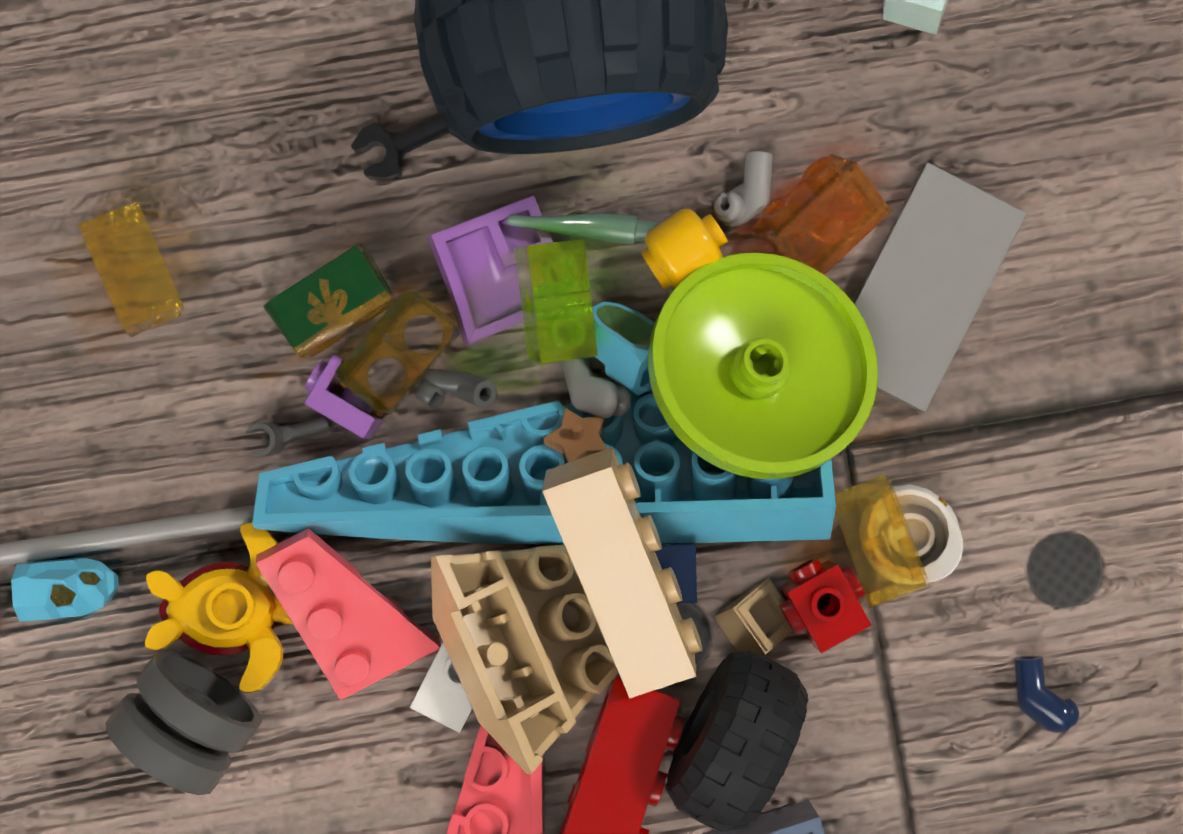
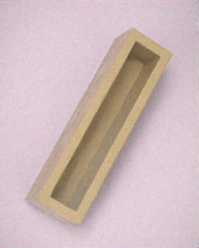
M611 447L546 470L542 489L543 495L629 698L696 677L695 653L702 651L701 640L693 619L682 620L676 605L677 602L682 601L677 578L671 567L663 570L655 553V551L662 549L659 534L650 515L643 518L640 516L634 501L635 498L640 497V489L629 462L620 465L615 451Z

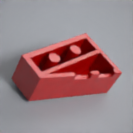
M615 677L606 691L587 744L586 755L576 785L573 784L567 803H569L559 834H649V829L643 828L641 825L648 804L657 806L665 786L667 773L659 771L665 749L674 751L682 732L684 718L676 715L680 699L655 690L629 698L622 679Z

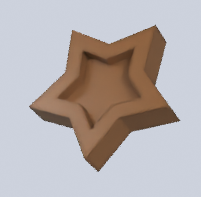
M565 408L562 426L543 438L544 446L563 453L567 463L605 450L607 447L600 437L606 422L605 418L599 416L582 418Z

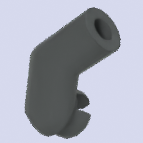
M431 368L420 377L422 381L414 393L416 399L432 408H438L442 405L446 393L477 407L487 408L495 401L497 389L493 382L469 372Z

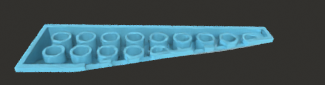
M652 389L639 396L628 390L631 395L629 410L622 416L612 415L609 418H605L606 422L600 437L607 449L613 447L620 465L627 462L631 465L640 489V497L635 498L634 501L641 518L648 515L652 517L661 544L831 539L836 511L831 460L807 473L782 479H756L725 471L698 456L676 436L660 412ZM553 401L468 422V429L442 435L441 429L418 434V441L390 448H386L385 444L381 443L362 448L363 453L357 456L337 461L333 456H327L259 473L252 525L255 529L300 533L309 528L315 534L379 539L565 545L542 489L546 470L566 464L567 461L563 453L544 446L543 438L562 426L565 408L582 418L594 417L595 415L578 411L572 403L562 405L559 401Z

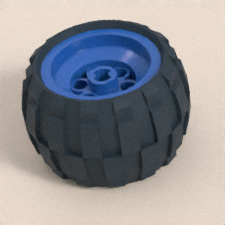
M415 0L414 22L421 68L437 111L445 113L451 135L470 147L485 152L500 154L566 152L622 143L666 131L695 118L707 108L719 92L717 75L721 74L725 66L728 33L725 0Z

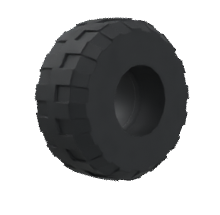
M749 650L746 652L730 653L726 659H723L708 681L686 723L668 770L665 790L672 799L676 809L694 820L721 832L746 829L752 821L757 819L786 771L794 748H796L803 722L805 721L808 693L796 673L769 658Z

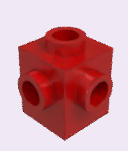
M818 557L789 571L788 576L791 581L780 586L787 601L780 604L779 607L795 635L805 631L812 646L821 654L872 626L858 601L865 597L866 594L849 566L841 570L838 564L830 560L820 563ZM827 594L826 602L822 606L817 607L819 598Z

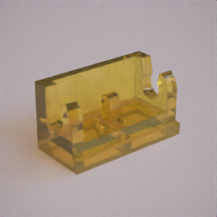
M138 202L77 224L120 324L130 338L181 316L180 310L184 309V305Z
M886 474L835 493V513L864 589L869 608L932 588L892 481Z

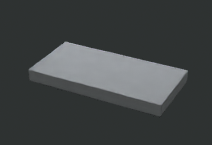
M928 162L922 167L853 301L865 320L875 346L878 365L877 390L921 413L926 412L1027 213Z

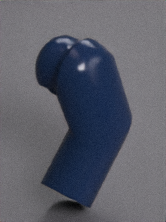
M1015 657L1017 701L1021 711L1050 732L1062 733L1076 725L1079 719V710L1075 702L1071 699L1063 700L1045 687L1043 657Z

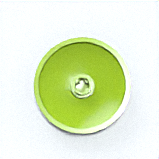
M741 253L722 257L716 262L701 266L681 281L671 293L659 312L649 341L648 372L650 384L658 408L667 424L676 436L698 456L714 466L740 476L756 479H782L798 476L824 465L855 439L867 421L874 404L878 382V365L875 346L865 320L850 298L828 277L814 268L788 257L767 253Z

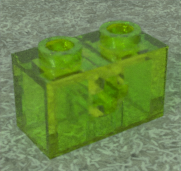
M585 240L514 247L528 360L542 364L598 356Z

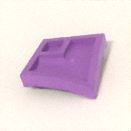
M534 195L432 234L427 238L448 291L465 346L576 300L549 231L507 224L506 219L512 214L542 216Z

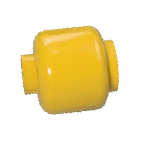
M684 208L646 233L645 244L647 248L640 253L662 288L665 290L672 286L675 289L681 281L701 266L716 262L719 258H722L723 255L720 247L728 243V240L711 214L700 219L693 210Z

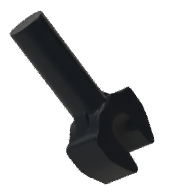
M440 112L397 133L383 130L377 122H373L359 132L351 147L356 154L367 152L376 146L384 147L386 149L384 160L366 168L364 175L369 180L392 181L402 176L401 163L406 153L450 133L448 120L445 113Z

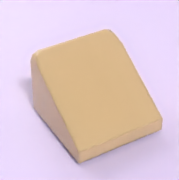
M769 577L727 605L714 617L737 652L749 650L764 656L792 632L779 607L785 600Z

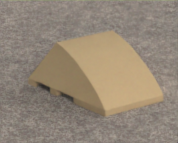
M554 545L523 550H497L477 554L455 556L452 554L431 557L432 618L477 720L526 774H532L542 763L543 759L541 757L561 734L567 733L574 726L576 716L595 694L602 693L619 673L565 545Z

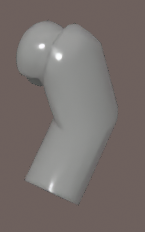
M759 151L745 153L743 182L727 194L722 192L714 201V214L724 225L731 227L744 225L769 205L773 155L771 153Z
M571 354L562 360L561 365L570 399L578 411L609 418L612 415L622 416L629 410L631 395L628 389L623 385H615L612 381L593 377L588 357L585 354Z

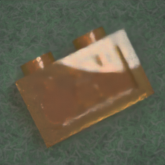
M830 154L810 164L804 171L802 180L789 193L771 201L762 211V218L753 225L752 231L759 239L770 243L779 256L804 263L825 275L892 211L857 162Z

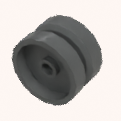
M158 651L136 680L140 693H128L105 722L107 735L123 755L135 766L156 780L182 792L195 795L211 794L232 763L228 752L242 751L260 726L262 719L256 707L241 691L210 668L172 651Z

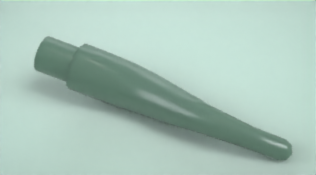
M586 213L561 216H522L512 214L506 219L507 224L511 226L634 245L635 242L645 243L646 233L659 224L656 221L639 220L638 216L612 213Z

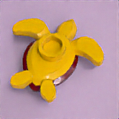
M245 523L240 526V533L249 551V567L234 562L213 563L194 571L180 582L169 573L163 571H153L147 574L146 581L151 593L163 599L159 607V615L162 621L150 628L145 640V646L151 650L160 651L168 648L179 638L187 645L211 655L227 656L249 649L250 658L239 683V690L244 693H255L261 691L271 682L283 661V647L273 631L274 626L277 622L283 624L293 623L256 565L257 554L277 545L278 542L268 530L255 529L252 523Z

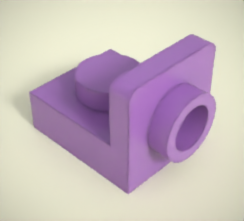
M333 355L328 363L323 360L320 361L305 385V390L309 391L310 394L304 404L364 439H372L383 420L371 414L370 412L373 408L346 387L341 396L335 393L341 384V381L335 376L345 377V375L336 372V370L345 360Z

